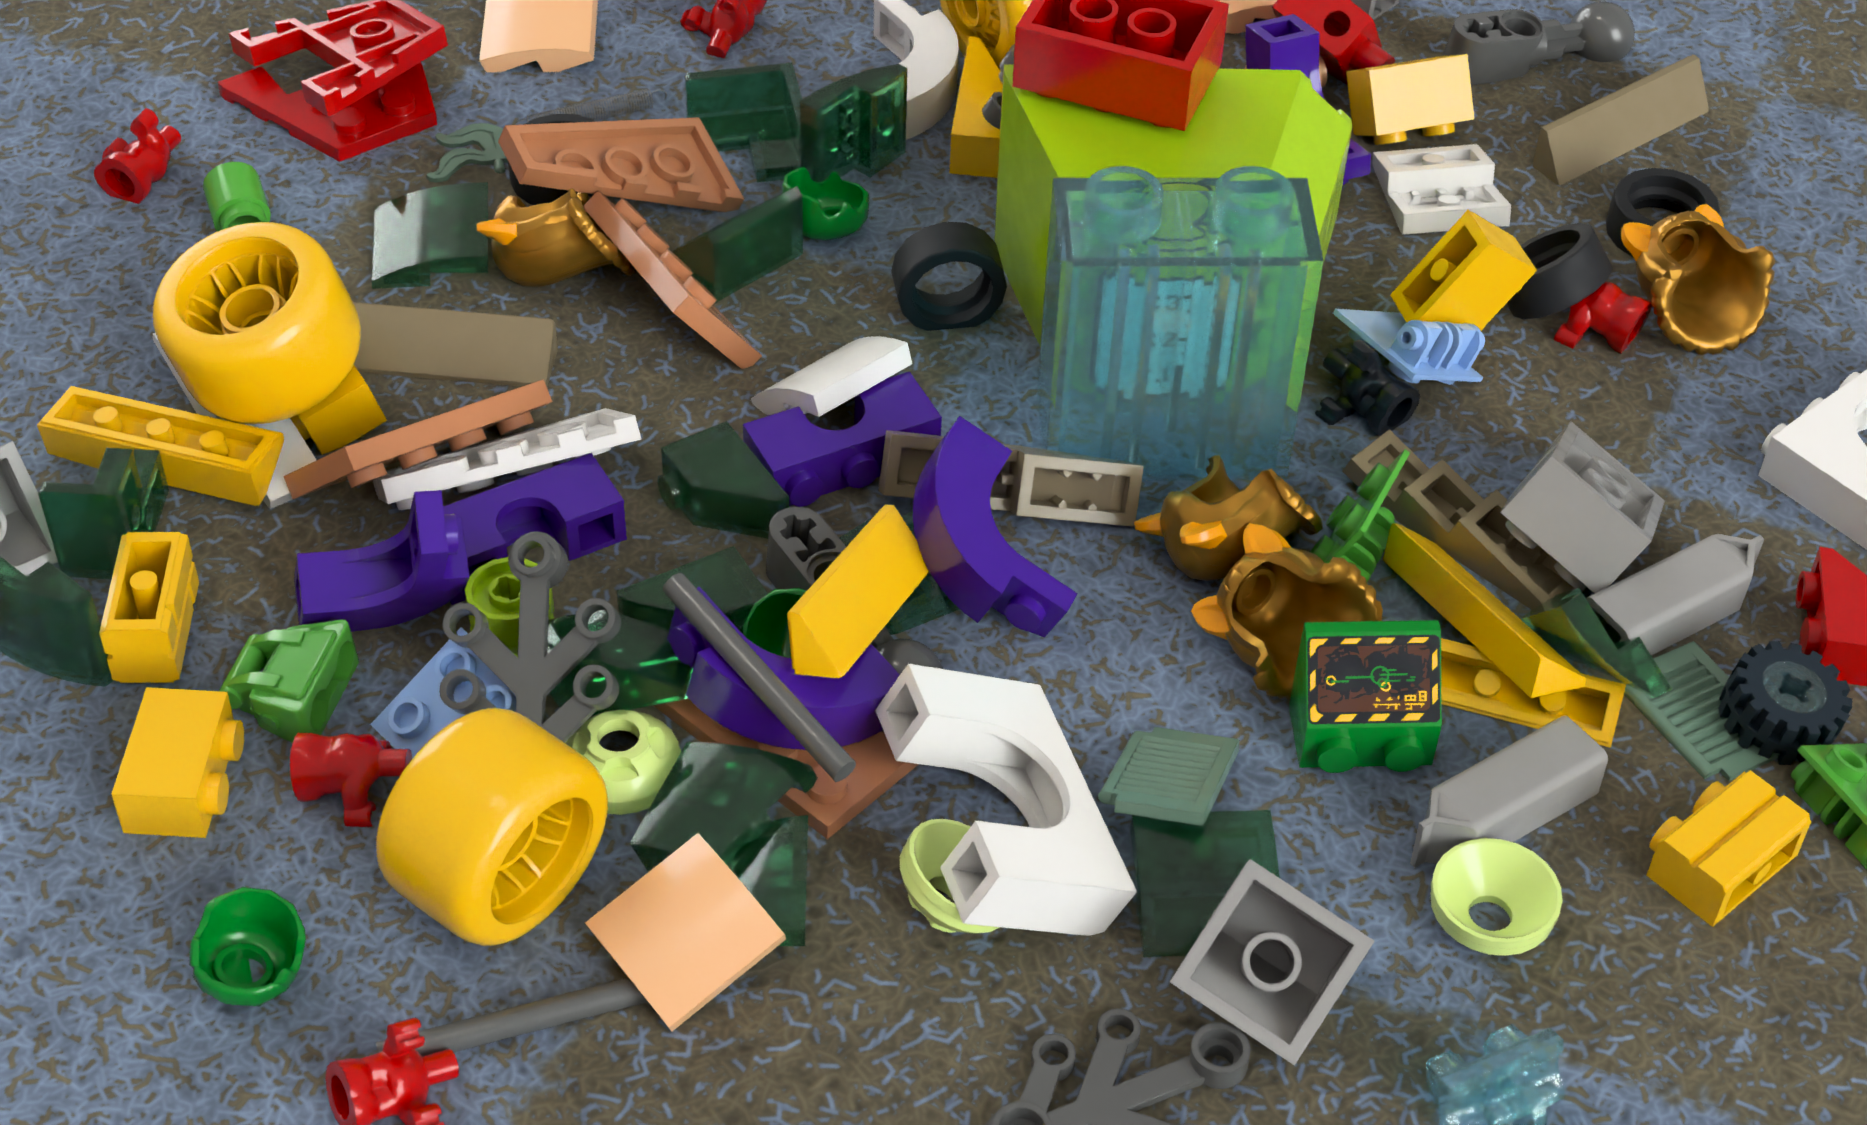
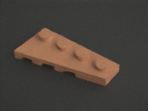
M699 117L505 125L498 140L519 184L568 191L573 188L575 192L595 194L598 190L604 196L717 212L739 210L744 201L743 195Z
M597 190L584 204V209L669 309L739 368L744 369L753 366L762 355L713 305L717 299L697 279L691 276L693 272L669 250L670 246L646 224L647 220L629 202L621 198L615 205Z
M543 379L343 447L283 477L292 499L348 480L351 488L387 475L384 466L399 461L402 470L432 460L438 457L435 448L448 443L453 453L485 441L487 438L483 430L496 426L501 436L533 424L534 420L531 412L552 403V399Z
M675 653L637 681L638 694L827 839L919 765L896 761L885 733L879 732L860 742L842 747L856 762V766L845 779L835 782L807 750L788 749L757 742L725 728L708 717L686 697L693 669L690 665L682 663Z

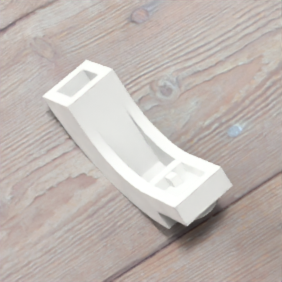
M874 0V37L899 57L902 62L865 78L864 117L896 145L934 126L952 106L957 91L958 38L952 23L939 9L921 16L914 7L909 6L903 0Z

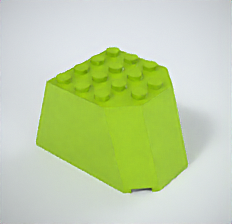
M1004 64L994 242L997 245L1003 270L1057 382H1076L1084 386H1091L1102 382L1093 377L1088 371L1097 271L1103 263L1111 259L1113 238L1118 231L1133 225L1150 223L1143 215L1144 200L1155 190L1165 187H1193L1209 195L1211 209L1206 219L1200 223L1216 225L1232 233L1231 260L1241 267L1242 272L1228 370L1221 377L1198 385V387L1209 388L1218 384L1239 385L1299 346L1338 214L1352 131L1351 118L1341 109L1336 111L1312 88L1311 80L1301 70L1219 68L1186 130L1182 131L1170 127H1158L1140 119L1113 112H1101L1086 105L1058 98H1047L1035 92L1012 87L1014 64Z

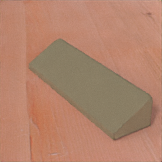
M1694 54L1683 58L1542 126L1532 167L1555 184L1562 185L1709 112L1699 58Z
M353 302L361 326L360 347L354 363L359 373L511 386H525L544 379L546 387L548 386L558 350L556 324L552 319Z

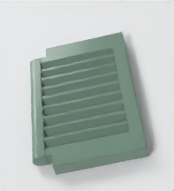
M1694 641L1628 669L1627 675L1632 680L1625 683V696L1704 779L1720 772L1730 781L1737 778L1744 771H1752L1777 759L1780 755L1773 752L1770 759L1758 755L1760 748L1755 745L1750 746L1748 749L1742 748L1738 744L1741 737L1738 733L1729 735L1724 727L1728 718L1720 717L1718 709L1722 702L1719 700V697L1729 676Z
M1154 727L1152 732L1134 731L1098 794V799L1103 804L1115 805L1116 813L1204 826L1239 752V739Z

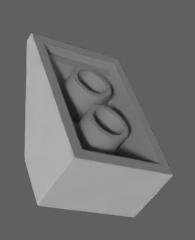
M1570 421L1508 498L1500 513L1508 519L1505 526L1519 542L1531 549L1539 545L1557 561L1554 568L1567 583L1580 591L1588 587L1591 591L1597 593L1609 587L1650 544L1665 500Z

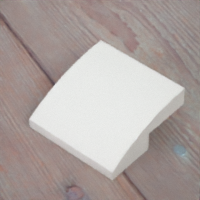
M1478 144L1373 152L1372 164L1402 235L1449 231L1467 210L1472 211L1497 227L1510 226L1511 204L1493 185L1495 163Z
M870 336L859 338L761 391L751 398L752 404L767 415H773L799 406L804 414L810 413L820 417L913 364L908 343L888 337Z

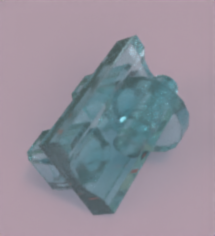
M1511 1024L1490 1034L1483 1044L1484 1056L1467 1062L1459 1054L1449 1050L1428 1060L1426 1064L1427 1090L1439 1106V1125H1547L1545 1108L1565 1098V1088L1558 1067L1559 1055L1564 1050V1039L1551 1028L1532 1036H1527Z

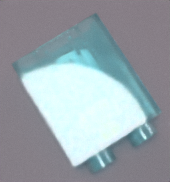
M1129 166L1108 167L1094 173L1090 178H1053L1037 388L1041 449L1138 463L1144 466L1142 481H1200L1208 476L1205 468L1210 464L1208 459L1215 455H1220L1225 471L1231 480H1253L1260 472L1271 468L1277 476L1287 480L1324 262L1307 178H1285L1276 171L1258 166L1234 168L1225 172L1220 178H1156L1142 169Z

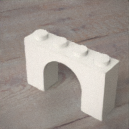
M1865 370L1861 374L1858 372L1851 373L1843 381L1839 389L1827 398L1818 397L1813 400L1802 415L1789 425L1781 423L1776 426L1762 445L1761 452L1765 457L1758 476L1867 550V446L1857 433L1867 429V370Z
M907 664L875 710L895 760L951 768L973 774L1004 793L1017 806L1030 826L1024 827L975 821L942 864L940 869L963 924L1084 936L1105 932L1137 893V890L1041 686L1033 683Z

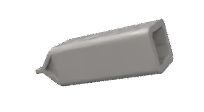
M1722 534L1711 535L1587 597L1584 601L1575 632L1619 673L1739 611L1750 585L1754 565L1764 538L1761 535L1751 540Z
M1563 715L1433 787L1430 792L1425 819L1418 825L1410 864L1414 868L1424 862L1437 864L1443 854L1455 845L1468 840L1492 838L1515 842L1599 793L1608 762L1606 751L1568 716Z

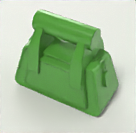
M341 619L292 626L287 629L272 630L261 635H250L219 691L228 692L232 709L239 708L244 712L254 715L261 728L293 743L297 733H316L321 735L359 664L349 623Z

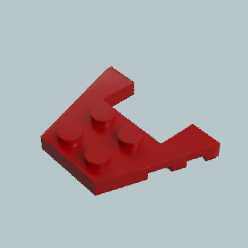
M370 0L326 10L329 20L305 25L295 18L275 22L277 32L256 37L250 36L248 28L229 33L233 52L254 67L301 49L309 50L327 64L335 67L332 70L301 81L305 101L328 117L340 112L448 46L444 25L401 0Z
M422 62L329 117L305 101L303 89L286 94L263 66L218 82L220 95L226 101L232 104L237 102L251 110L252 115L265 122L273 121L289 130L291 136L339 162L437 125L436 111Z

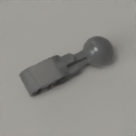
M1607 1L1593 2L1582 7L1573 16L1570 24H1560L1556 19L1541 21L1536 15L1520 9L1460 15L1455 19L1442 56L1467 54L1471 85L1494 83L1523 76L1530 70L1531 66H1537L1543 60L1561 58L1564 53L1575 52L1583 58L1598 62L1620 60L1632 48L1635 29L1629 14L1619 5Z
M804 507L785 508L776 513L770 521L766 558L767 577L776 589L800 588L807 591L846 546L817 512ZM885 628L871 642L899 674L902 673L907 664L943 669L939 658L929 647L912 639H893Z

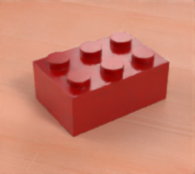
M1032 0L1016 25L1012 87L1035 92L1047 98H1058L1086 105L1101 112H1113L1140 119L1158 127H1170L1185 131L1222 63L1229 4L1216 0Z

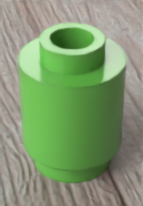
M227 162L216 166L206 175L203 182V190L216 231L240 224L270 222L271 213L258 172L252 166L243 162Z

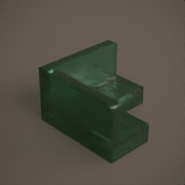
M792 62L692 72L685 75L686 117H699L718 152L748 149L757 183L783 180L786 174L800 167L807 168L811 177V129Z
M106 448L93 484L44 482L38 496L62 577L112 579L121 536L127 534V532L156 531L169 492L159 450L134 449L133 451L132 449Z

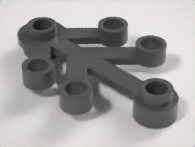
M530 532L522 535L514 542L508 558L511 572L521 581L518 657L489 629V622L485 614L472 604L458 603L449 608L443 618V630L446 636L457 645L470 648L516 695L517 713L529 718L565 743L597 710L606 709L615 702L619 694L618 681L603 666L588 665L582 668L576 674L573 681L574 695L545 721L546 696L599 643L608 642L618 634L621 627V617L608 601L602 598L588 599L576 611V626L547 654L549 589L564 578L568 568V557L564 548L549 534ZM533 548H543L544 557L542 561L534 567H526L524 563L526 554ZM596 611H607V624L598 631L589 630L588 621L591 615ZM473 615L475 617L474 629L467 635L459 636L456 630L458 622L464 616ZM457 669L451 671L443 678L440 684V697L442 701L457 713L469 714L486 708H497L486 698V687L483 681L468 670ZM595 677H605L606 689L604 693L597 698H588L586 687L589 681ZM471 681L473 686L471 696L464 702H455L453 694L457 685L461 682Z
M1110 1009L1104 1012L1098 1019L1096 1031L1097 1046L1076 1101L1049 1111L1058 1081L1069 1077L1074 1070L1076 1049L1074 1044L1065 1036L1047 1034L1038 1038L1032 1047V1070L1020 1101L1011 1102L1001 1107L990 1117L986 1125H1175L1137 1113L1136 1111L1202 1084L1215 1089H1226L1237 1085L1243 1080L1247 1072L1251 1052L1250 1043L1246 1035L1237 1027L1222 1022L1210 1023L1198 1029L1194 1034L1189 1056L1115 1085L1126 1054L1133 1052L1139 1044L1141 1024L1137 1016L1126 1009ZM1112 1025H1122L1130 1030L1131 1035L1124 1039H1116L1108 1035L1106 1029ZM1055 1050L1061 1052L1066 1057V1061L1059 1065H1051L1044 1062L1040 1056L1046 1051ZM1215 1055L1222 1056L1231 1065L1217 1066L1209 1063L1206 1059ZM1184 1123V1124H1180V1125H1197V1124Z

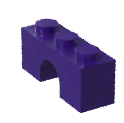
M909 371L887 378L855 396L854 426L846 429L827 430L820 428L807 419L799 406L744 423V465L773 511L791 505L807 506L815 502L821 495L849 486L853 488L865 487L879 477L881 474L886 430L941 436L942 416Z
M592 453L443 506L444 515L455 514L456 517H462L469 577L478 567L485 563L508 557L507 547L522 535L530 532H544L552 536L564 548L569 561L627 540L624 499ZM465 587L450 601L451 605L466 600Z

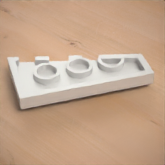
M604 408L471 446L453 453L443 454L405 470H402L401 467L386 471L387 475L373 480L379 500L387 504L396 502L398 510L411 509L414 492L442 491L457 487L458 493L474 491L494 484L493 477L516 472L518 476L536 473L552 467V462L571 457L578 458L589 453L595 456L611 450V447L641 440L635 415Z

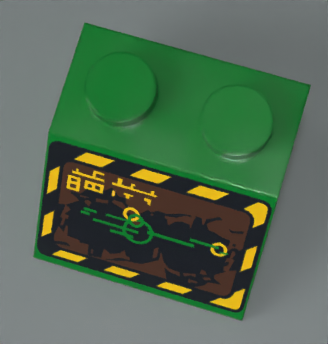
M1439 620L1304 622L1289 702L1299 768L1320 767L1323 771L1329 773H1341L1353 767L1387 766L1393 771L1406 772L1414 770L1421 765H1432L1442 727L1441 628Z

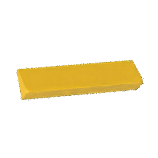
M74 386L69 387L37 424L48 454L107 472L253 506H259L267 494L285 441L281 432Z
M885 504L787 612L792 669H794L795 674L829 678L843 677L929 573L922 558L917 539L894 505Z
M1393 523L1390 526L1383 561L1530 698L1585 687L1586 677L1438 544L1398 523Z
M1441 638V705L1534 729H1540L1565 715L1599 745L1611 748L1626 684L1582 674L1587 678L1585 687L1530 698L1475 646Z

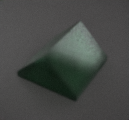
M798 186L793 187L741 212L671 250V252L693 272L691 276L709 290L717 299L716 302L803 254V196Z

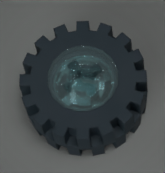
M1769 641L1766 648L1761 644H1757L1751 647L1748 654H1743L1730 674L1719 697V700L1722 701L1718 707L1720 717L1728 718L1724 727L1729 735L1738 733L1741 736L1738 744L1742 748L1748 749L1750 746L1755 745L1760 748L1758 755L1770 759L1773 752L1779 753V765H1791L1796 757L1802 763L1806 759L1797 751L1801 745L1832 744L1839 735L1852 709V698L1846 697L1850 691L1847 681H1837L1836 678L1840 671L1833 664L1826 667L1821 664L1820 661L1823 656L1817 652L1812 651L1810 655L1802 653V645L1790 643L1787 649H1783L1780 641Z

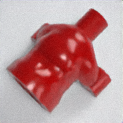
M717 0L712 12L705 11L700 5L694 6L684 12L680 23L688 31L700 30L708 35L711 40L706 48V53L725 59L731 45L737 43L751 31L754 26L755 15L762 12L767 0Z
M145 108L131 123L130 130L138 139L128 144L124 139L117 137L104 150L103 160L95 167L94 177L98 185L109 196L136 204L141 203L150 193L152 183L163 178L171 158V151L181 142V135L174 127L166 125L160 131L156 128L159 119L151 109Z
M1605 281L1595 292L1579 303L1570 306L1568 321L1559 327L1554 340L1573 349L1583 338L1584 333L1591 328L1598 334L1605 336L1609 346L1622 354L1641 332L1651 311V302L1639 296H1630L1623 292L1615 283Z
M297 733L294 737L290 753V778L295 797L300 802H309L320 799L325 794L341 793L344 805L345 826L372 827L371 815L376 810V805L373 801H368L370 787L379 777H400L413 759L410 749H391L389 741L378 740L376 736L369 733L359 736L349 733L338 736Z
M417 1018L388 1025L387 1038L384 1041L381 1052L360 1059L346 1058L333 1061L327 1066L325 1076L326 1090L335 1119L339 1125H371L377 1120L398 1115L406 1125H445L444 1122L439 1121L440 1106L437 1103L426 1105L429 1086L458 1077L459 1066L454 1052L451 1049H446L422 1057L416 1048L422 1047L425 1039L424 1036L419 1035L418 1029L421 1028V1022Z

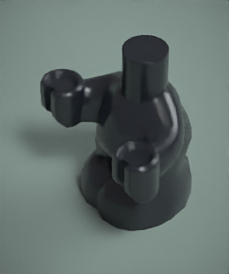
M1358 339L1351 344L1353 349L1351 353L1345 354L1339 348H1335L1325 357L1323 367L1341 380V391L1336 401L1331 397L1321 400L1320 405L1322 407L1320 410H1316L1315 414L1328 425H1334L1343 418L1358 412L1367 419L1369 427L1381 436L1389 429L1392 431L1410 419L1419 404L1420 393L1419 390L1410 384L1399 381L1387 368L1382 366L1377 351L1364 341Z

